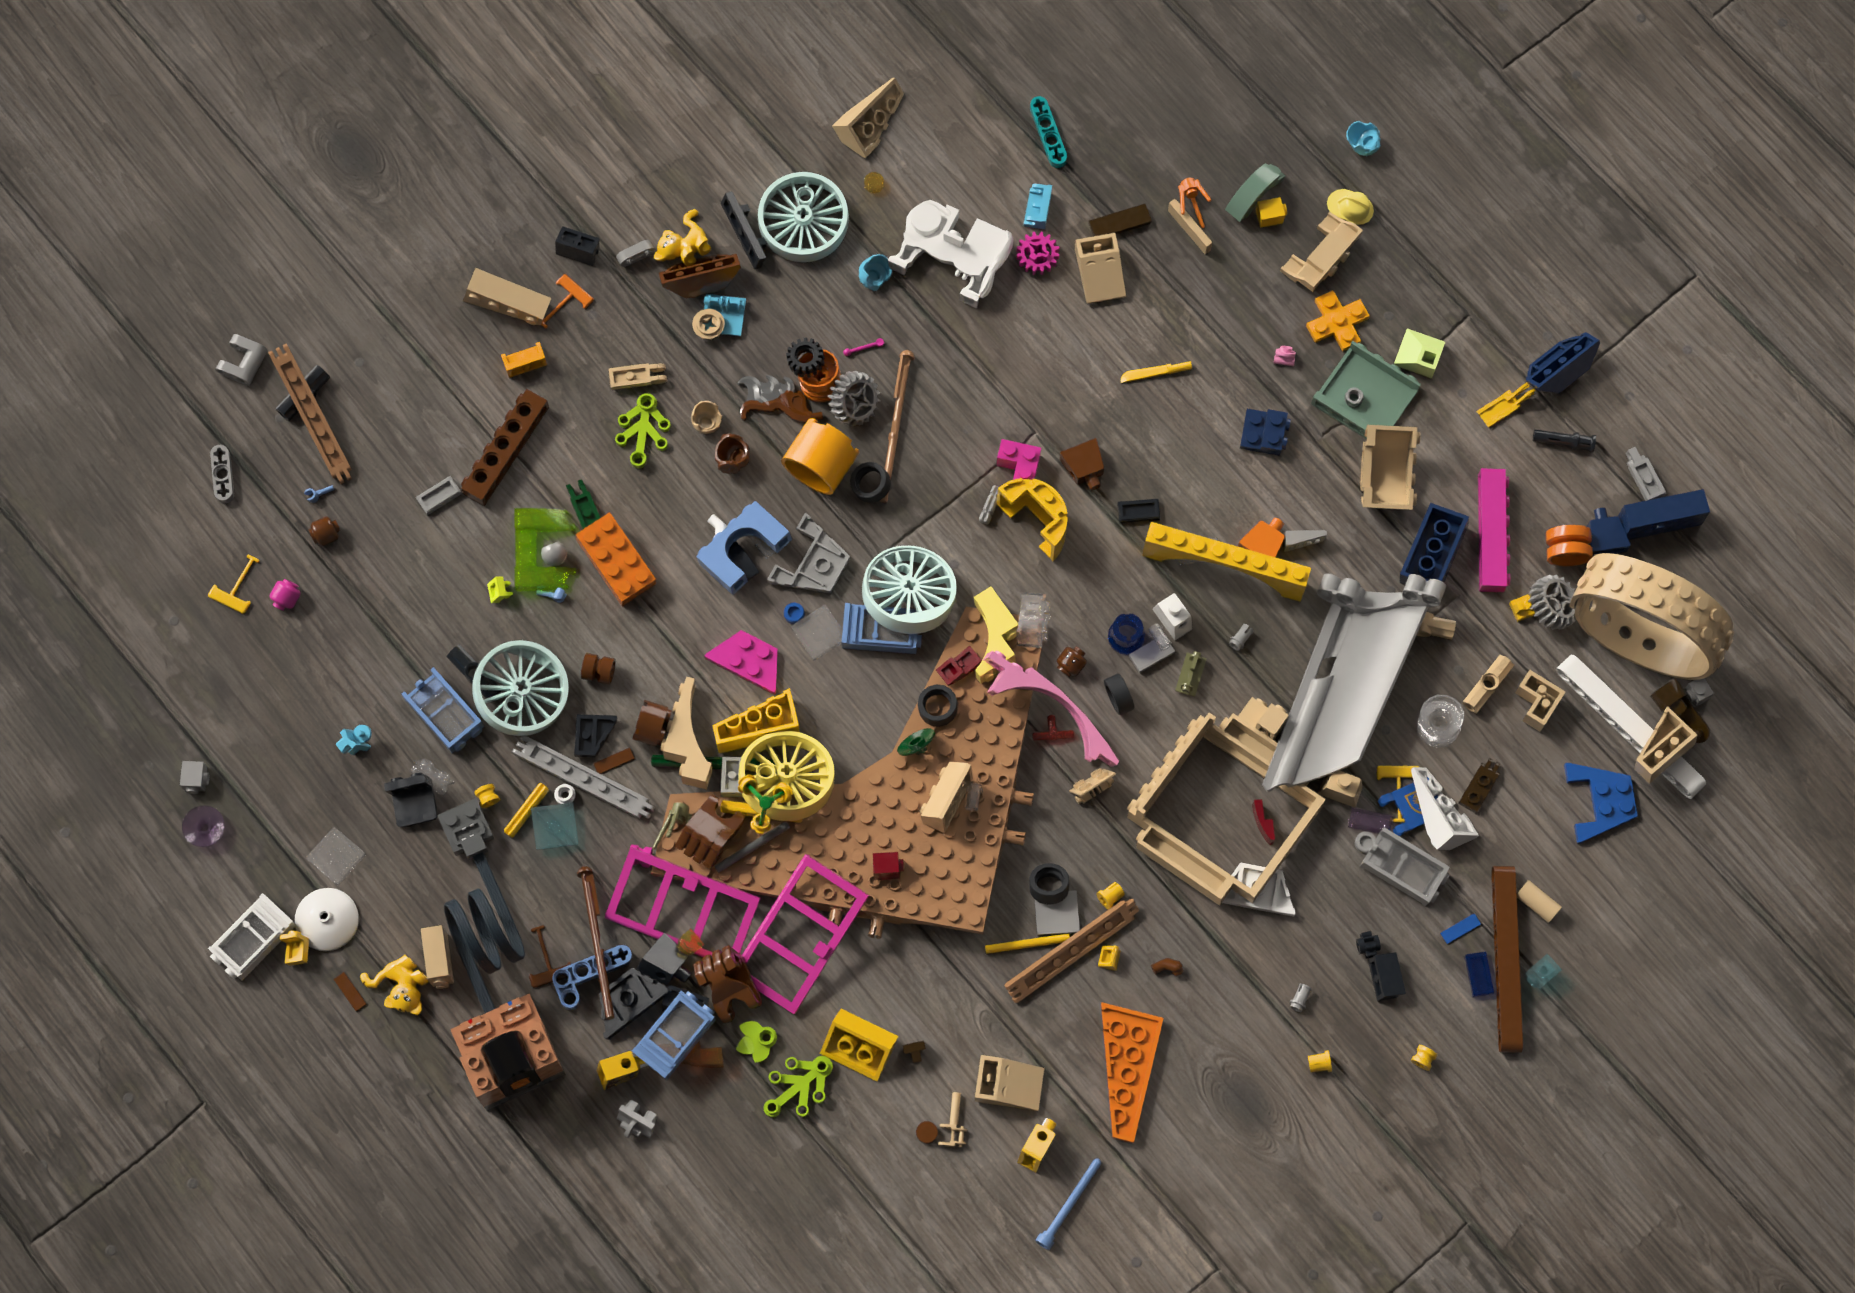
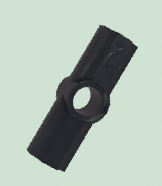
M318 365L305 377L315 398L317 391L330 379V375ZM290 394L276 407V411L288 421L298 413Z
M459 644L446 657L466 677L467 681L473 685V677L469 676V672L472 669H477L479 663ZM481 675L480 685L499 686L494 680ZM481 690V694L486 699L498 695L501 692L496 690Z

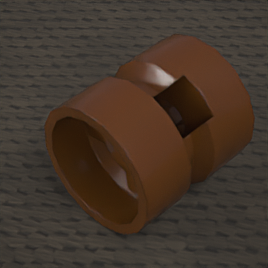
M586 653L581 669V679L588 681L597 679L598 683L610 685L614 676L616 659L606 656L600 659L596 654Z

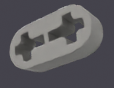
M644 240L619 252L616 258L621 267H626L650 256L655 249L650 240Z

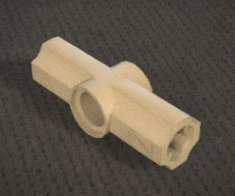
M1426 612L1417 636L1430 637L1432 635L1453 639L1456 621L1434 617L1432 613Z
M1499 655L1486 673L1482 675L1479 682L1462 702L1469 711L1478 713L1514 667L1511 660L1506 656ZM1483 681H1490L1493 687H1486Z

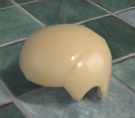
M700 401L694 406L691 421L697 431L702 434H710L720 428L722 415L718 410L717 404L710 401Z

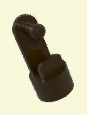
M1676 678L1671 679L1655 690L1650 697L1661 712H1664L1668 706L1697 734L1696 743L1707 741L1710 737L1708 725L1687 699L1686 695L1688 694Z

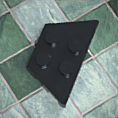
M635 968L628 970L609 985L614 1019H606L602 993H599L602 1005L601 1016L605 1024L604 1038L607 1040L611 1039L671 993L672 990Z

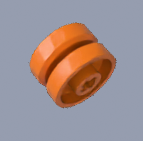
M1563 525L1547 530L1546 544L1549 546L1547 549V562L1555 566H1576L1588 563L1593 557V549L1589 545L1592 541L1591 529L1582 525Z

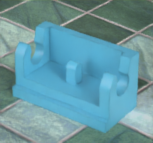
M1032 185L1023 226L1045 230L1052 185Z

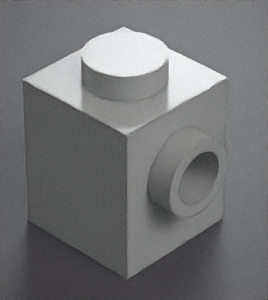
M182 761L180 779L182 789L189 794H198L199 791H205V786L209 784L210 778L205 763Z

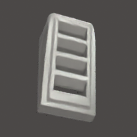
M1285 531L1284 552L1323 542L1327 536V531Z

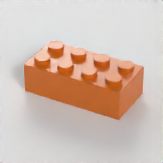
M610 512L575 534L577 542L621 606H624L656 585V578Z

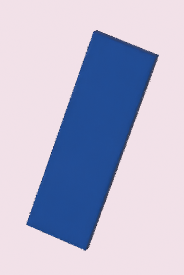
M1474 913L1440 934L1448 944L1481 925Z

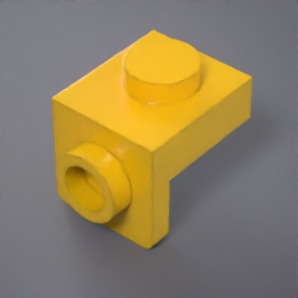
M289 931L288 934L280 935V940L286 943L285 964L292 966L307 963L309 938L301 935L298 931Z

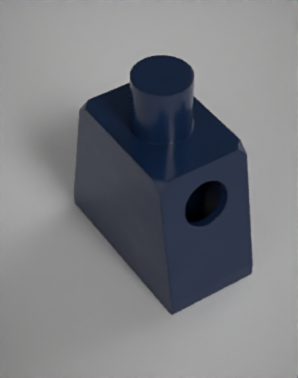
M1606 508L1595 509V519L1590 520L1587 525L1592 533V541L1589 545L1593 549V557L1602 553H1626L1630 547V542L1618 516L1608 517Z

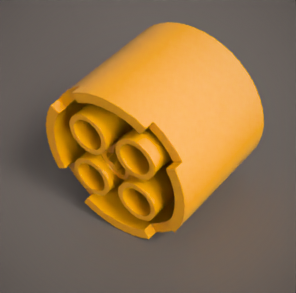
M811 418L808 419L781 459L784 468L804 485L817 492L831 495L860 452L859 449H854L851 446L852 440L840 430L828 423L826 425L818 424L816 419Z

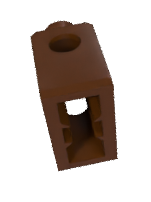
M1096 438L1060 452L1061 463L1077 485L1086 482L1091 491L1101 486L1098 477L1103 475L1104 465Z

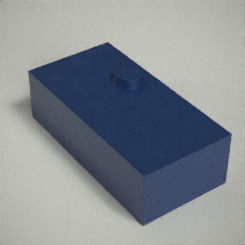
M1704 489L1624 505L1618 517L1628 540L1700 526L1709 515L1710 509Z
M1430 503L1400 572V583L1405 585L1410 574L1419 575L1426 581L1437 579L1445 582L1469 526V516Z

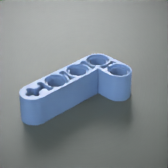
M619 945L604 951V959L609 962L606 967L607 973L630 964L632 953L629 947ZM620 951H623L624 954L628 953L626 960L622 961L621 958H617L614 960L615 965H612L609 955L612 954L614 959L619 956ZM595 955L558 969L553 974L552 979L555 989L565 1009L574 1010L579 1006L580 997L576 989L577 985L599 977ZM586 967L589 971L586 976L580 977L576 974L577 969ZM564 974L568 976V982L564 985L558 984L556 980L559 975ZM568 994H573L576 997V1001L568 1005L564 1002V998Z

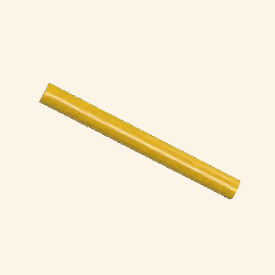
M1067 933L985 945L986 954L1058 944L1063 943L1070 936Z

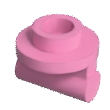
M1280 346V348L1276 349L1274 364L1294 366L1296 352L1292 350V347Z

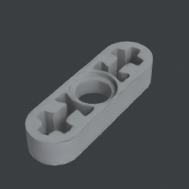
M216 445L210 452L214 495L220 503H229L234 498L231 455L224 445ZM220 451L225 454L222 455V462L224 464H220V460L217 457ZM222 469L227 470L228 475L225 478L219 479L217 477L218 471ZM221 484H225V489L229 492L226 493V497L221 495L223 492Z

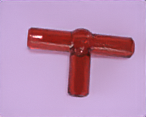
M1054 715L1047 717L1049 731L1034 732L1032 734L1034 741H1056L1057 739L1074 738L1075 736L1074 730L1057 731Z

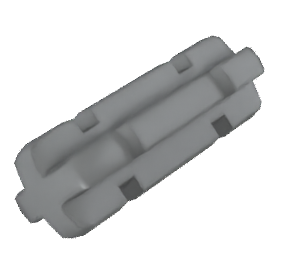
M996 485L992 486L990 495L983 507V512H981L979 517L981 523L989 524L992 518L991 515H993L996 509L997 491L999 488Z

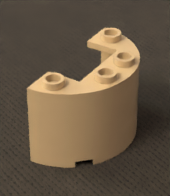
M1367 425L1365 430L1367 441L1363 442L1360 489L1364 492L1363 496H1361L1362 507L1413 510V506H1416L1417 494L1414 493V489H1411V486L1415 485V473H1412L1413 465H1416L1417 454L1413 453V450L1416 448V444H1420V432H1417V427Z

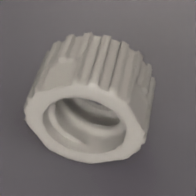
M1354 387L1348 389L1344 397L1345 403L1354 408L1358 407L1362 403L1363 392ZM1356 394L1358 396V400H1350V395Z

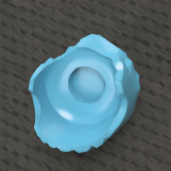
M1356 121L1349 126L1346 132L1347 140L1353 150L1359 155H1372L1380 148V131L1374 124Z
M872 255L864 260L859 267L860 282L863 286L873 291H877L892 275L888 258L885 255Z

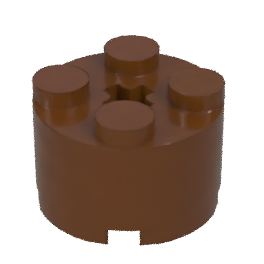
M644 700L632 740L655 747L657 745L661 746L666 731L662 728L663 725H668L672 710H669L667 706Z

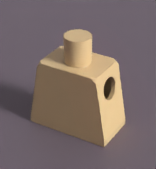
M1337 771L1323 778L1318 794L1356 808L1362 791V780L1342 771Z

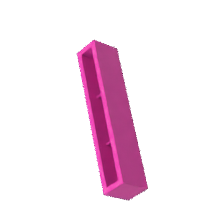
M1481 468L1478 474L1479 592H1504L1506 587L1510 585V573H1507V566L1510 565V554H1507V547L1510 545V535L1506 534V527H1509L1510 516L1506 515V508L1509 507V496L1506 495V488L1509 487V476H1506V469Z

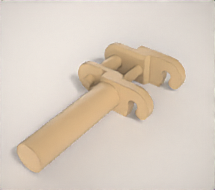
M952 1093L950 1124H940V1128L946 1127L951 1129L950 1143L938 1142V1146L955 1147V1145H959V1147H962V1145H966L963 1140L964 1132H967V1129H964V1126L956 1128L959 1121L961 1093ZM955 1131L960 1132L959 1141H954Z

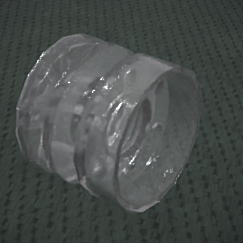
M1435 695L1423 703L1417 721V732L1420 738L1432 747L1451 745L1458 738L1464 721V711L1461 704L1455 698L1448 695Z

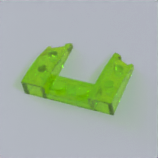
M514 508L516 591L569 589L565 582L569 574L576 575V568L537 566V532L576 531L575 524H569L565 516L568 514L567 510Z

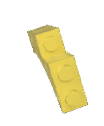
M989 587L974 597L975 606L984 618L989 632L985 656L991 651H999L1006 656L1007 661L1015 663V654L1006 643V640L1010 641L1018 635L1019 624L993 588ZM983 660L975 670L976 678L981 684L985 681L993 680L1000 672Z

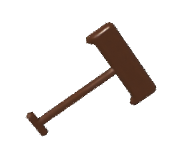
M544 925L531 929V932L537 931L548 971L536 975L529 974L533 988L552 983L555 971L571 965V962H568L565 966L555 969L551 968L541 930L545 929ZM564 974L559 975L556 981L568 978V976Z

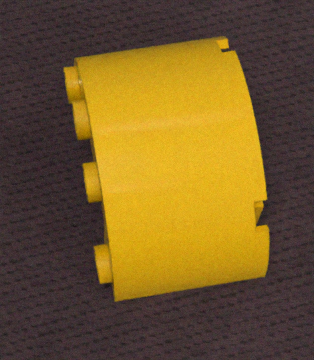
M1019 478L1001 485L997 491V505L1010 519L1026 506L1046 526L1040 531V535L1045 541L1039 545V548L1054 561L1064 546L1067 529V508L1060 494L1049 484L1037 479Z

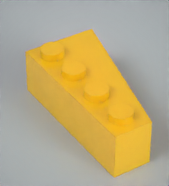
M790 688L776 697L772 696L766 699L765 702L757 706L754 705L747 708V711L739 715L735 714L712 725L719 754L749 747L755 740L769 733L778 731L800 733Z

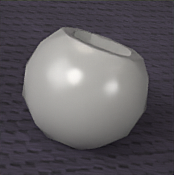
M558 541L543 547L541 556L546 564L555 567L564 563L567 551L565 546Z

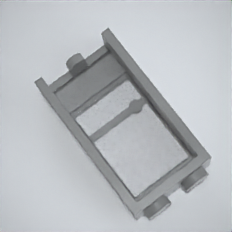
M1385 827L1379 832L1360 865L1361 868L1388 882L1424 906L1430 902L1434 903L1439 895L1437 889L1440 884L1444 885L1449 877L1447 871L1450 868Z

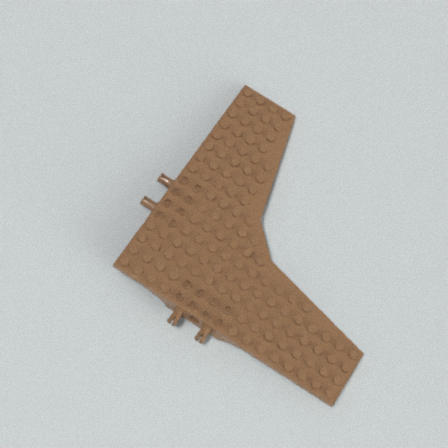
M966 606L924 688L926 689L928 686L938 684L945 685L954 692L958 703V710L953 721L940 727L925 723L920 717L917 702L898 742L890 754L843 784H834L829 800L818 812L804 818L801 823L787 821L790 826L788 830L720 873L717 872L714 866L711 869L703 865L704 861L700 864L693 860L695 855L691 858L684 854L685 848L679 850L675 847L686 821L683 824L675 823L669 838L666 837L667 828L657 846L655 856L747 893L778 898L800 861L807 854L870 895L857 917L872 920L868 936L871 938L876 936V939H881L884 922L899 925L901 923L923 924L983 934L1003 845L1007 842L1024 846L1026 832L1008 830L1007 826L1013 803L1032 807L1034 793L1016 791L1015 788L1034 690L1013 689L991 696L987 692L997 676L993 680L985 681L981 684L976 678L975 670L950 686L944 682L936 669L952 657L954 659L968 646H971L980 659L983 660L987 650L989 632L984 618L977 608ZM1011 614L1019 624V633L1014 639L1006 640V643L1015 654V663L1023 668V672L1031 667L1038 672L1048 622L1045 619ZM932 696L926 701V711L932 716L944 715L950 709V702L945 696ZM926 728L934 730L935 736L930 744L926 746L927 750L920 755L915 753L908 756H900L898 754V746L908 736ZM949 762L968 763L972 767L973 781L946 832L943 833L923 824L919 814L921 807L924 803H928L932 787L934 785L937 786L940 781L939 774L942 768L947 767ZM805 787L816 796L820 793V791ZM771 788L761 791L759 793L763 796ZM721 791L670 794L663 825L669 815V811L672 810L673 804L676 802L688 805L690 807L689 814H692L693 817L708 797L713 794L719 798L718 807L715 810L716 814L724 819L731 818L734 814L721 812L720 806L723 800L747 802L743 796L721 797ZM798 791L804 803L810 800ZM791 795L790 805H797V800L794 795ZM778 803V805H787V803ZM753 816L745 817L742 827L725 844L721 858L715 865L764 835L756 833L751 828L750 823L753 821ZM770 819V830L785 821ZM898 852L899 858L904 860V872H900V879L875 880L873 875V853ZM652 866V876L664 878L666 871ZM808 866L790 893L808 906L830 912L829 920L838 926L841 924L842 915L848 913L856 900L854 896ZM674 874L673 879L680 881L685 880V878Z

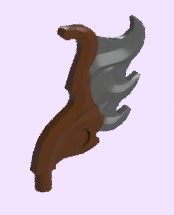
M766 375V378L769 380L767 383L760 382L752 376L743 377L737 383V385L744 384L748 389L747 400L741 406L740 411L742 421L746 420V414L750 410L773 413L777 409L785 413L790 419L800 423H806L811 418L817 421L823 420L822 412L812 413V411L808 410L806 398L801 390L798 393H794V383L788 377L784 376L783 378L786 382L785 384L779 383L776 378L770 375Z

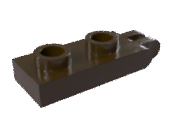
M1491 758L1488 759L1486 765L1481 763L1458 804L1477 814L1500 774L1497 772L1500 763L1497 762L1493 769L1489 767L1493 761Z

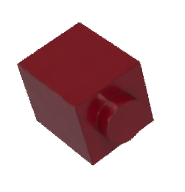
M898 852L873 853V875L875 880L900 879V872H904V860L899 858Z

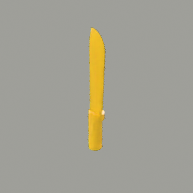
M1189 361L1175 365L1166 364L1127 371L1122 375L1121 383L1191 370L1192 364Z

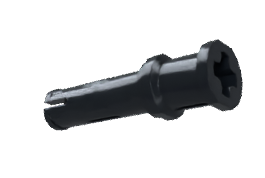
M1534 429L1532 441L1568 446L1573 450L1584 449L1594 453L1596 435L1585 436L1579 435L1578 432L1571 435Z

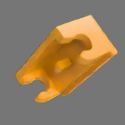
M537 342L534 347L508 356L505 354L501 355L509 378L547 365L540 342Z

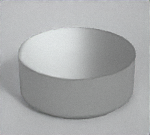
M1361 832L1355 839V847L1359 852L1367 854L1376 838L1370 832Z

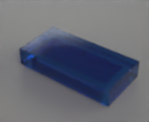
M1487 953L1466 954L1464 958L1472 998L1494 994Z

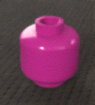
M287 579L277 581L270 593V599L274 601L273 606L282 611L285 608L292 609L301 594L298 589L299 586Z

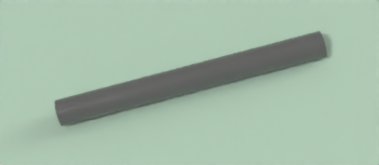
M787 821L781 823L715 865V869L718 873L725 870L790 828Z

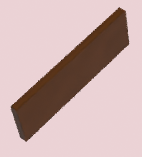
M627 748L593 764L597 773L602 774L635 758L631 749Z
M344 972L333 979L356 1012L367 1005Z

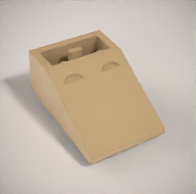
M1111 233L1077 239L1075 242V253L1086 303L1090 304L1126 297L1116 234Z
M981 1055L974 1102L1038 1111L1044 1068L1009 1059Z

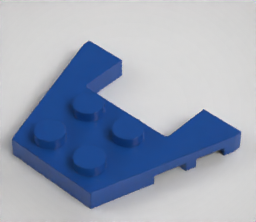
M1572 763L1564 764L1567 783L1589 782L1595 822L1574 825L1577 844H1581L1594 836L1629 822L1638 816L1630 775Z

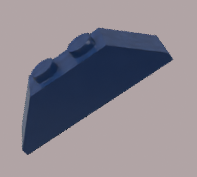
M1585 332L1580 336L1558 342L1529 365L1526 382L1539 391L1560 393L1590 369L1599 348L1600 340Z

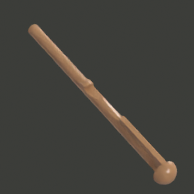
M904 350L899 355L900 362L894 392L896 402L891 433H889L888 437L889 445L885 463V470L889 474L890 480L910 361L915 359L913 352L910 350ZM888 494L880 502L887 503Z

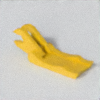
M1526 382L1514 393L1508 390L1476 412L1490 428L1521 407V403L1534 395L1536 390L1535 388L1531 389L1517 400L1515 397L1530 387V384Z

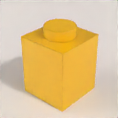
M1281 197L1257 202L1255 210L1260 228L1284 222L1287 208L1286 204H1282Z

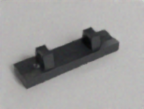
M732 191L727 192L720 204L754 270L761 268L766 259L763 250H765L768 243L764 237L757 239L746 219L751 211L748 204L739 205Z

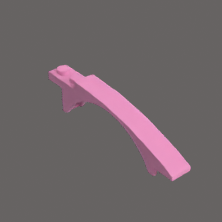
M991 651L986 654L983 661L1000 671L987 693L993 696L1007 690L1028 689L1052 697L1068 710L1077 723L1084 743L1085 760L1091 762L1092 759L1095 761L1098 758L1110 767L1119 763L1108 743L1088 717L1059 688L1032 667L1023 672V668L1014 662L1010 663L1006 660V656L999 651Z

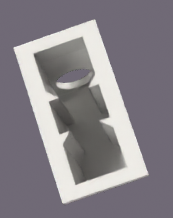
M1175 593L1152 609L1174 640L1192 630L1191 615Z

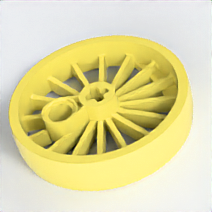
M778 731L766 734L749 745L740 761L738 780L745 776L746 770L756 772V775L753 776L759 784L758 792L771 788L764 794L771 797L775 786L781 782L786 783L792 788L793 795L798 804L790 805L789 801L787 805H778L779 802L775 800L766 811V815L770 819L795 821L807 818L818 812L827 803L834 787L835 771L829 752L816 739L803 733ZM786 745L796 746L791 762H787ZM782 746L783 763L779 761L772 747ZM801 748L809 751L803 759L794 765ZM767 750L775 765L759 753ZM813 756L816 757V763L803 767ZM755 758L762 764L758 766L751 764L750 761ZM817 769L819 770V773H809ZM809 780H820V784ZM805 787L820 791V793L816 796ZM798 791L810 800L804 803ZM741 793L747 804L760 814L762 808L759 804V799L754 794L746 795Z

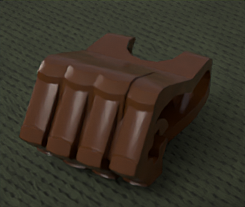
M713 794L708 797L701 808L688 821L675 844V847L679 850L685 848L684 854L691 858L695 855L693 857L695 862L700 864L704 861L703 865L709 869L721 858L724 851L723 847L738 833L746 817L740 811H737L731 818L724 819L719 817L715 811L718 807L719 798Z
M730 945L722 948V951L719 949L712 952V956L710 954L702 958L703 962L697 961L693 964L699 986H710L713 1007L723 1023H730L735 1018V1012L732 1007L733 998L745 1001L751 1009L761 1006L760 994L751 978L743 956Z

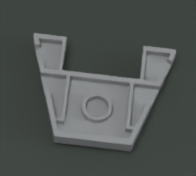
M805 513L796 530L814 539L795 574L775 564L767 578V583L831 593L848 564L850 556Z

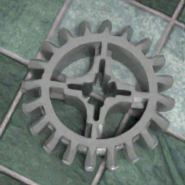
M849 371L845 375H839L840 380L834 381L836 386L830 388L833 393L828 396L832 399L828 404L830 407H833L830 412L835 414L837 420L846 425L856 426L863 425V422H869V416H875L873 410L878 409L876 402L880 401L877 398V395L880 394L876 390L878 385L873 382L874 379L863 372Z
M1547 575L1538 579L1530 587L1531 591L1528 595L1531 598L1528 602L1532 604L1530 609L1534 610V617L1537 616L1539 618V623L1544 622L1545 627H1551L1552 630H1560L1569 627L1576 621L1575 609L1569 607L1575 593V588H1571L1570 582H1565L1564 577L1559 578L1557 575Z

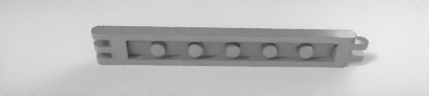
M527 736L520 737L522 741L526 742V745L521 742L516 744L518 748L522 749V752L516 749L512 751V754L638 819L641 816L647 819L650 818L651 814L644 811L645 808L652 812L655 809L654 806L649 804L650 800Z

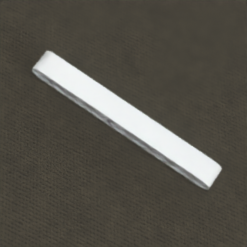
M1570 655L1556 668L1557 674L1641 753L1654 730L1576 656ZM1682 757L1661 773L1689 799H1692L1706 785L1705 779Z

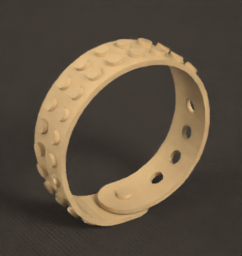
M1610 553L1598 554L1589 560L1586 566L1587 569L1578 581V587L1569 606L1575 609L1577 622L1589 636L1622 658L1667 676L1686 680H1700L1709 677L1717 668L1719 669L1724 659L1725 651H1728L1733 641L1734 631L1733 622L1729 614L1714 598L1686 579L1645 561ZM1593 600L1592 607L1589 609L1590 603ZM1623 604L1653 615L1680 632L1654 623L1628 609ZM1604 612L1608 615L1606 625H1603L1601 622V616ZM1621 627H1627L1630 630V637L1628 639L1620 636L1619 630ZM1645 640H1653L1656 647L1653 650H1646L1642 644Z

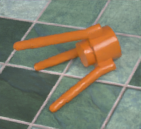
M1186 178L1178 186L1181 214H1185L1186 196L1188 199H1191L1200 226L1204 228L1203 219L1195 197L1198 195V191H1200L1208 202H1211V198L1203 189L1198 179Z

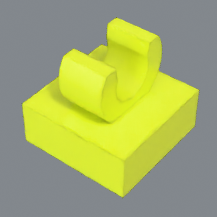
M503 576L495 577L487 584L491 603H499L504 598L506 599L513 595V592L506 591L505 588L509 587L511 582L504 581Z

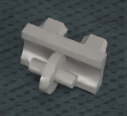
M630 1100L625 1106L621 1105L618 1110L617 1120L622 1122L620 1127L626 1130L624 1136L629 1138L631 1134L639 1137L640 1134H643L650 1138L654 1131L657 1114L647 1111L644 1117L637 1114L640 1110V1105L633 1100Z

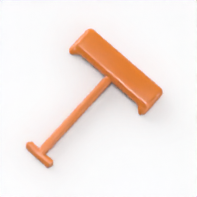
M566 274L556 284L561 285L570 294L543 319L541 325L545 329L548 327L545 323L572 296L583 304L584 309L594 300Z

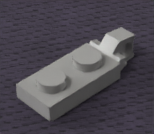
M1636 447L1629 449L1626 452L1629 460L1627 462L1628 469L1645 501L1665 496L1666 491L1649 459L1645 458L1644 455L1640 456Z

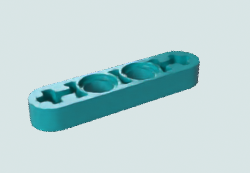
M1034 97L1030 103V111L1051 166L1061 168L1066 164L1067 153L1049 104L1044 97ZM1037 103H1039V105L1042 106V113H1043V114H1041V115H1040L1039 108L1036 107V104H1037ZM1042 120L1050 121L1051 125L1047 128L1040 125ZM1048 137H1055L1057 143L1050 145L1046 142V139ZM1056 149L1058 156L1061 157V161L1055 159L1054 151Z

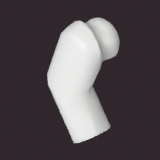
M715 514L708 519V523L715 528V534L727 528V525Z

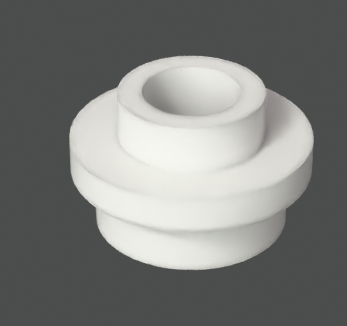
M562 784L556 788L554 796L559 804L568 805L574 801L576 793L571 785ZM563 792L569 793L567 798L561 797Z

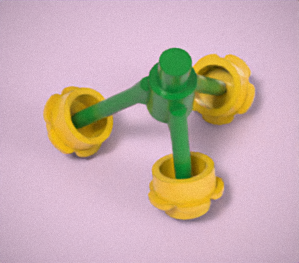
M753 775L743 776L738 782V791L746 795L754 794L759 799V804L762 808L761 813L753 817L750 826L756 833L764 834L765 831L768 832L771 829L770 818L766 815L767 809L772 806V802L775 800L779 803L791 801V795H793L792 788L786 783L781 782L775 786L772 797L768 795L762 796L757 791L758 783L754 779L755 777Z

